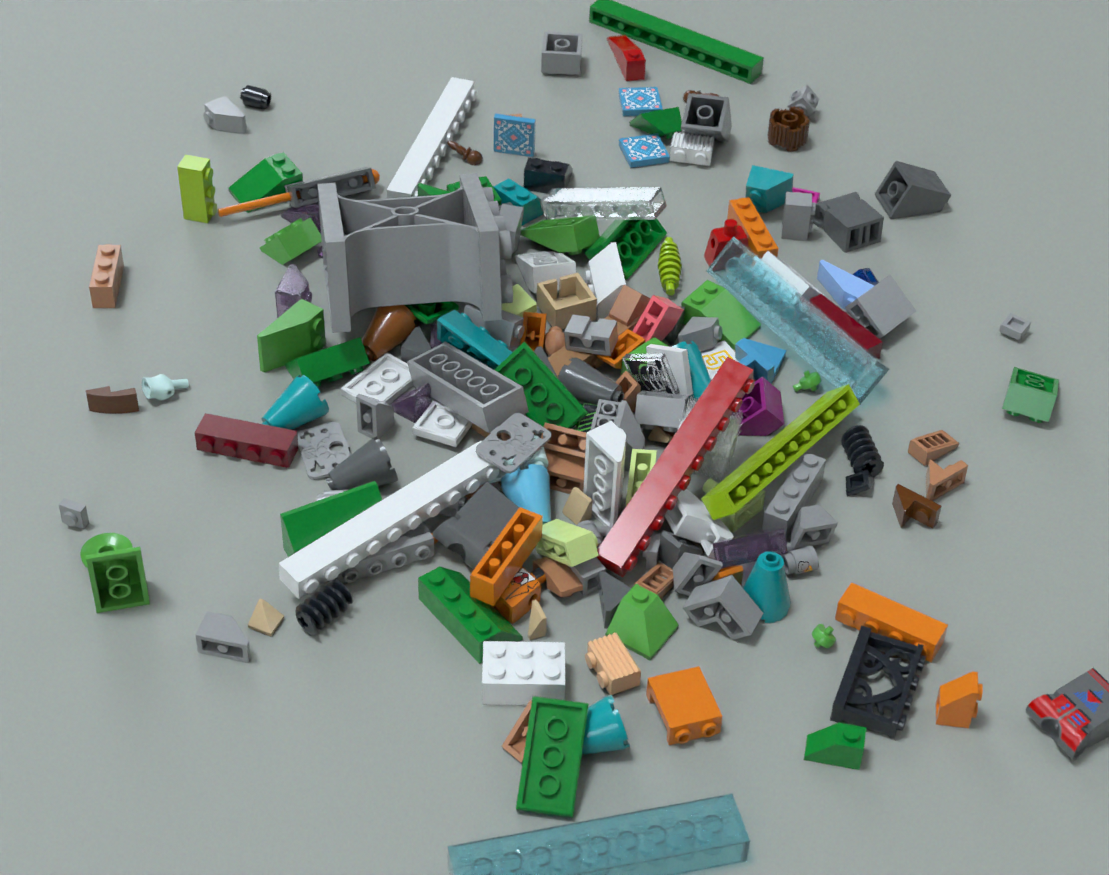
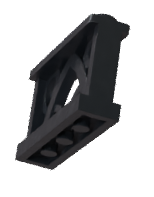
M861 625L833 702L830 721L841 723V721L849 722L887 734L889 738L895 739L897 730L903 731L907 715H904L903 711H909L914 695L909 694L910 690L916 691L920 675H916L917 670L922 672L926 656L922 655L924 645L918 644L916 646L871 632L872 628ZM892 656L902 657V658H896V659H894L893 661L890 660V658H891ZM903 658L908 659L910 662L907 666H902L899 663L902 662ZM869 662L872 664V666L876 663L877 665L872 668H868L864 665V663ZM883 669L892 680L894 687L886 692L872 695L870 685L857 676H871ZM907 674H908V677H907V680H906V683H905L904 678H903L902 675H907ZM855 689H863L866 693V696H863V692H855ZM900 698L899 704L897 705L894 701ZM877 707V711L882 716L874 714L872 708ZM884 709L892 711L890 718L883 717Z

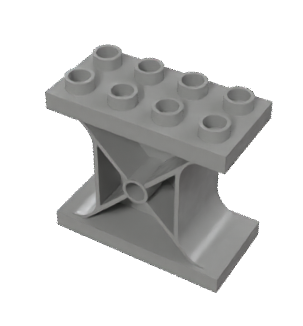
M477 173L460 174V188L443 195L352 200L339 196L335 183L317 184L323 265L332 333L350 332V319L360 310L392 305L460 301L479 307L483 321L502 320L501 304L513 302L511 275H507L505 259H511L512 250L509 230L505 231L503 215L499 216L498 202L494 201L492 187L482 188Z

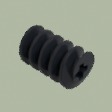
M863 425L849 428L842 435L841 445L850 461L853 472L858 473L869 470L872 477L877 476L882 471L884 462L881 461V455L875 447L868 428Z
M332 580L327 586H323L312 597H308L304 603H300L296 607L295 615L297 621L306 633L313 636L317 633V629L321 630L324 628V623H331L332 617L337 618L340 615V611L345 612L348 609L347 603L352 604L353 598L344 584L340 581Z

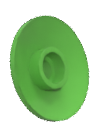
M102 533L84 543L80 551V557L84 566L87 567L86 555L133 548L131 541L121 534Z

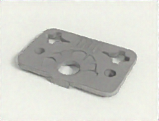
M515 413L491 431L490 435L476 446V454L503 472L513 473L551 439V432L525 415ZM534 432L537 434L542 432L544 439L537 438L533 440ZM507 433L511 438L503 441L497 438V434ZM514 458V460H513V465H514V466H511V465L504 466V465H503V464H504L503 459H505V460L508 461V460Z
M330 422L297 432L300 452L308 477L311 480L329 477L328 472L350 456L347 439H345L341 425L338 422ZM305 434L313 436L310 440L311 444H308L306 439H302ZM333 444L343 445V448L339 451L329 449ZM315 463H317V465L320 468H325L322 469L321 473L317 474L316 472H311L315 470Z

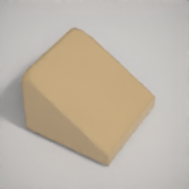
M574 487L562 513L576 525L582 521L592 518L593 500L579 488Z

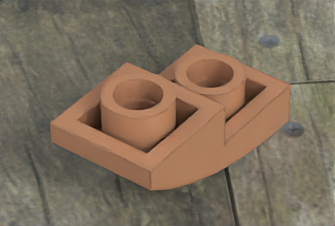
M548 557L532 561L533 570L540 568L544 572L547 579V588L558 596L569 597L573 593L583 590L582 583L568 565Z

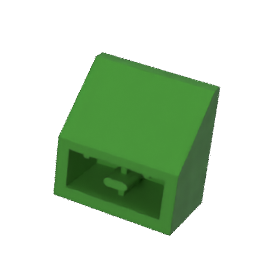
M311 217L305 221L300 218L264 239L266 244L261 246L260 250L283 265L322 242L321 234Z

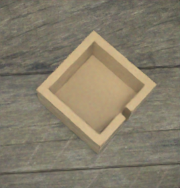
M579 273L560 277L559 298H557L556 278L537 283V306L542 313L547 314V320L552 327L566 328L572 315L590 317L591 321L596 320L597 298Z

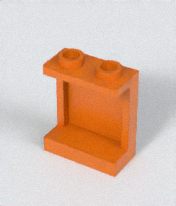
M699 666L648 678L646 696L649 703L655 702L667 729V742L669 745L683 744L690 740L712 737L720 733L723 716Z

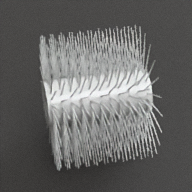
M689 402V405L691 406V408L688 406V404H687V407H688L689 410H691L693 407H692V405H691L690 402ZM682 410V421L680 422L679 428H680V426L682 425V423H683L684 420H685V419H683V410ZM684 411V418L686 419V417L688 416V414H685V411ZM734 412L733 414L736 419L733 415L729 419L735 425L729 422L728 426L730 428L727 427L724 432L720 431L716 437L717 442L712 451H707L704 455L703 463L710 474L711 472L707 465L710 469L711 467L714 470L716 468L718 472L717 468H719L723 476L722 471L726 474L723 468L727 469L726 465L729 466L728 460H730L731 465V456L738 441L736 433L739 430L737 428H739V423H741Z

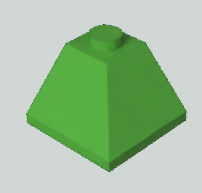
M635 584L622 598L607 629L606 636L612 635L614 632L617 633L627 649L651 660L678 629L679 624L657 594Z

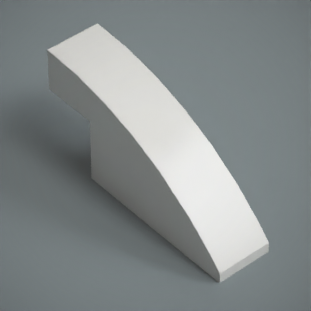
M687 489L685 491L681 490L677 496L678 500L675 507L671 511L668 510L665 514L674 534L701 543L708 557L726 562L737 543L736 539L720 519H712L706 506L700 499Z

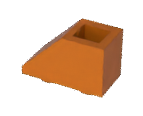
M970 672L939 687L935 703L936 725L969 728L971 719L977 717V700L981 701L983 694V685L978 684V672Z

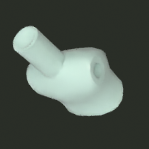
M164 374L142 378V390L148 399L165 400L175 393V389L188 388L189 386L188 379L171 380Z

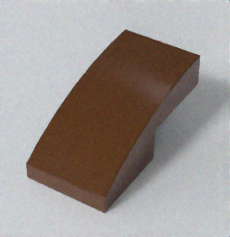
M110 386L85 390L89 411L106 414L139 411L135 388L111 392Z

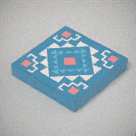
M658 87L619 88L618 95L623 116H638L641 113L663 110Z
M495 114L494 152L534 157L536 119Z
M658 133L619 139V146L630 168L668 163L670 161V156Z

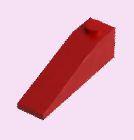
M626 35L607 37L608 44L625 81L644 80L646 59L642 50Z

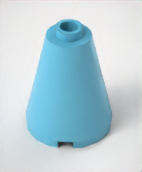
M529 464V469L521 470L519 467L513 473H506L501 479V489L504 495L518 507L542 515V525L550 522V476L547 468L542 465Z

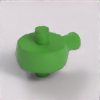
M807 370L803 372L805 376L799 380V383L793 385L795 392L810 388L812 391L817 390L816 385L821 382V376L818 372L810 373Z
M818 624L812 632V637L816 640L814 645L818 648L821 645L825 648H831L836 642V638L832 634L834 629L831 626L825 628L823 624Z

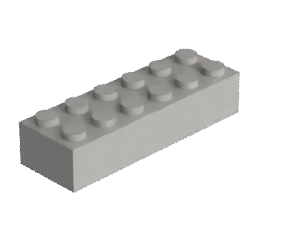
M447 342L407 361L413 386L488 433L497 426H500L511 415L529 412L521 385Z

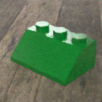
M361 337L296 358L285 363V367L293 379L298 375H305L318 387L321 385V380L328 378L329 382L341 379L343 378L342 373L350 371L351 375L364 371L363 366L370 363Z

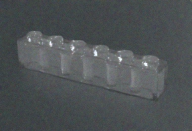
M661 187L552 188L540 201L546 220L596 215V220H655L667 206Z

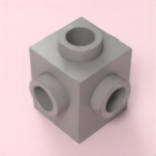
M806 85L790 95L787 107L789 109L794 106L796 108L799 107L803 109L804 114L809 118L816 112L819 98Z

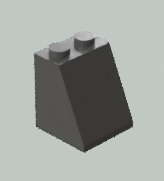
M689 93L681 130L686 135L693 134L694 136L701 135L702 137L705 135V137L709 136L710 138L713 136L714 141L728 142L732 127L729 97Z
M900 161L894 162L875 192L877 199L891 219L941 212L951 197L950 192L935 171Z

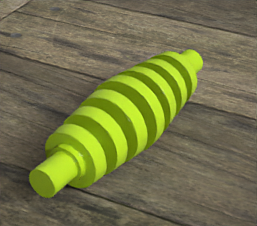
M666 237L665 242L660 247L658 272L662 288L666 290L667 295L672 296L679 287L682 263L677 244L673 242L672 237Z

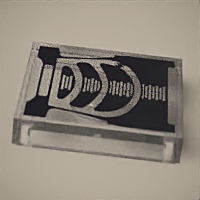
M665 353L626 354L622 358L627 371L641 386L640 392L651 391L680 394Z

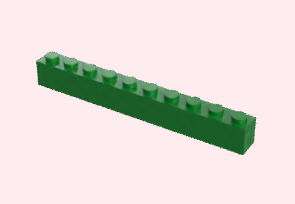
M597 0L590 5L589 22L621 35H626L631 39L748 84L753 83L762 74L764 57L613 0Z

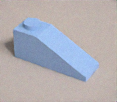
M824 260L819 262L817 279L843 309L874 286Z

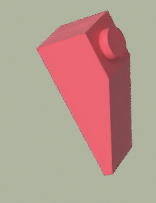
M653 295L632 332L644 338L645 343L653 337L662 341L673 330L684 310L668 298Z

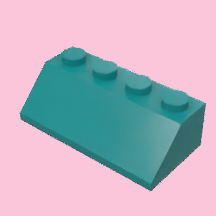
M453 310L437 320V339L439 341L449 343L493 370L513 353L503 341L495 340L484 327L476 326L472 323L470 317L464 313L460 314Z

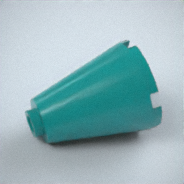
M684 341L673 347L687 349L693 390V394L689 396V399L691 398V401L695 400L697 402L711 382V378L699 346L694 341H691L692 344H687Z
M298 375L261 418L262 424L293 430L326 415L329 412V406L326 399L320 400L318 396L320 390L305 375Z
M764 552L757 558L743 589L763 612L760 619L765 620V623H773L787 616L791 600L783 558L775 552Z
M612 695L603 697L588 708L582 755L623 750L630 747L618 709L615 710L613 704L615 701Z

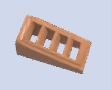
M939 430L910 440L908 453L925 466L929 463L930 459L934 461L957 448L959 442L945 431Z
M658 563L635 584L657 594L662 600L674 585L673 569Z

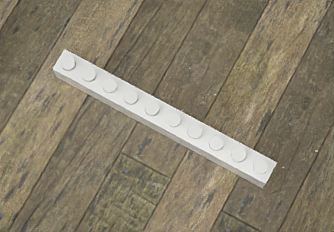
M451 77L388 186L387 199L418 197V184L427 185L428 180L432 179L435 168L439 167L441 157H444L446 154L447 141H452L453 135L457 134L459 125L463 123L466 112L470 111L472 101L476 100L477 90L474 89V81Z
M479 441L279 563V578L298 599L306 594H311L322 584L334 580L346 569L355 567L367 556L377 553L383 546L390 542H395L409 530L416 529L420 523L428 518L435 517L444 508L456 504L465 495L475 492L486 481L494 480L499 475L500 469L476 454V446L482 442Z

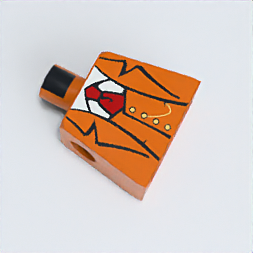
M521 566L494 604V607L511 624L517 622L531 610L532 600L540 601V584L546 581L544 572L537 568L529 573Z

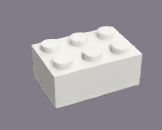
M483 641L482 705H527L532 700V696L565 700V642Z

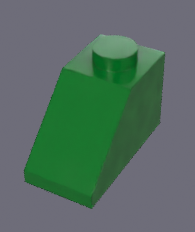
M838 722L808 734L804 760L860 770L866 727Z

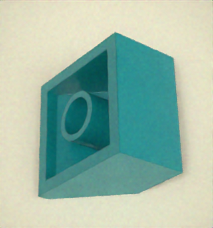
M752 165L746 183V198L749 197L757 212L768 213L785 204L786 192H793L794 174Z
M509 178L493 186L500 196L502 204L511 202L513 206L524 207L522 226L552 210V205Z

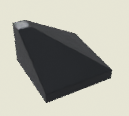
M869 470L845 477L846 495L850 496L871 489L874 484V478Z

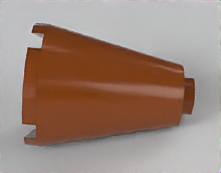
M406 306L377 307L362 338L369 361L378 360L406 340L414 328L419 327L418 324L415 326L414 320L416 318Z

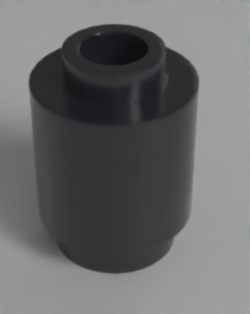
M247 85L241 90L240 99L245 105L262 109L263 107L268 108L271 103L272 94L266 89Z

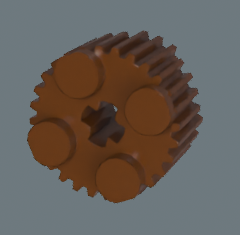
M794 106L790 107L789 110H780V108L772 110L767 134L770 145L786 147L787 151L794 152L798 150V147L806 144L810 120L804 114L803 109Z

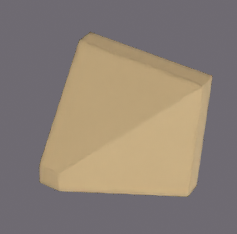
M654 426L648 439L650 441L669 443L675 434L671 431H665L664 426Z
M260 598L250 618L248 628L272 636L283 621L284 615Z
M532 600L528 629L529 640L543 637L546 634L547 617L537 600Z

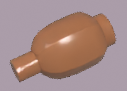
M557 326L551 327L549 332L545 334V350L549 357L565 346L564 332Z

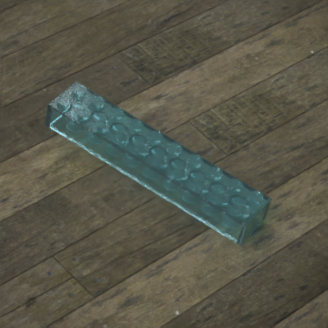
M734 236L706 270L707 273L726 288L833 386L839 388L849 384L860 404L890 370L751 248Z
M727 794L448 846V869L450 875H679L746 862L750 839L733 794Z

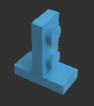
M741 339L735 344V358L739 363L753 369V375L755 374L758 378L764 377L768 382H772L774 380L775 366L745 340Z

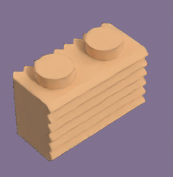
M614 632L612 635L609 634L603 638L600 637L598 640L594 639L588 642L587 653L585 654L587 666L590 669L594 668L600 687L606 688L609 695L640 685L641 670L617 633Z

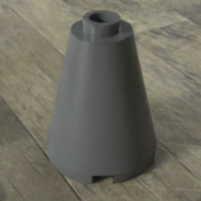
M579 358L569 359L572 362L568 366L564 365L558 375V379L581 405H584V403L598 405L599 399L621 402L624 399V392L620 385Z
M376 436L328 472L329 478L326 479L330 490H350L373 481L378 486L398 481L395 468L390 469L392 467L391 459L381 440Z

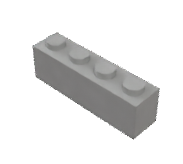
M808 452L799 457L764 512L762 534L785 542L792 531L798 511L808 505L823 480L826 459Z

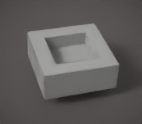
M1011 313L1001 324L999 332L1020 340L1030 329L1031 322Z
M64 498L58 504L62 522L84 530L89 524L86 505Z
M652 533L650 544L642 553V557L646 558V569H652L658 564L661 534Z

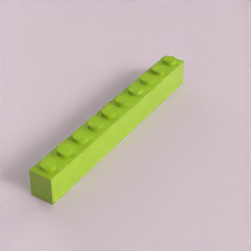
M847 384L825 393L701 499L712 519L716 520L735 514L858 407L860 403L850 385Z

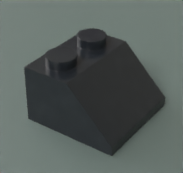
M528 158L524 168V187L529 191L564 196L573 173V168L570 164L560 161Z

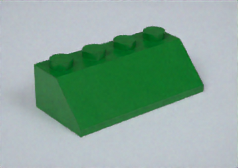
M642 199L625 208L585 254L591 260L609 244L616 242L624 278L627 280L666 236L667 232Z
M373 481L280 513L283 548L287 556L290 557L382 501L377 483Z
M439 566L418 577L419 600L479 664L483 662V641L520 642L523 640V636L493 605L470 597V581L462 573Z

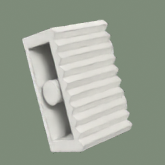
M675 132L671 144L670 161L710 166L714 137L686 135L685 133Z

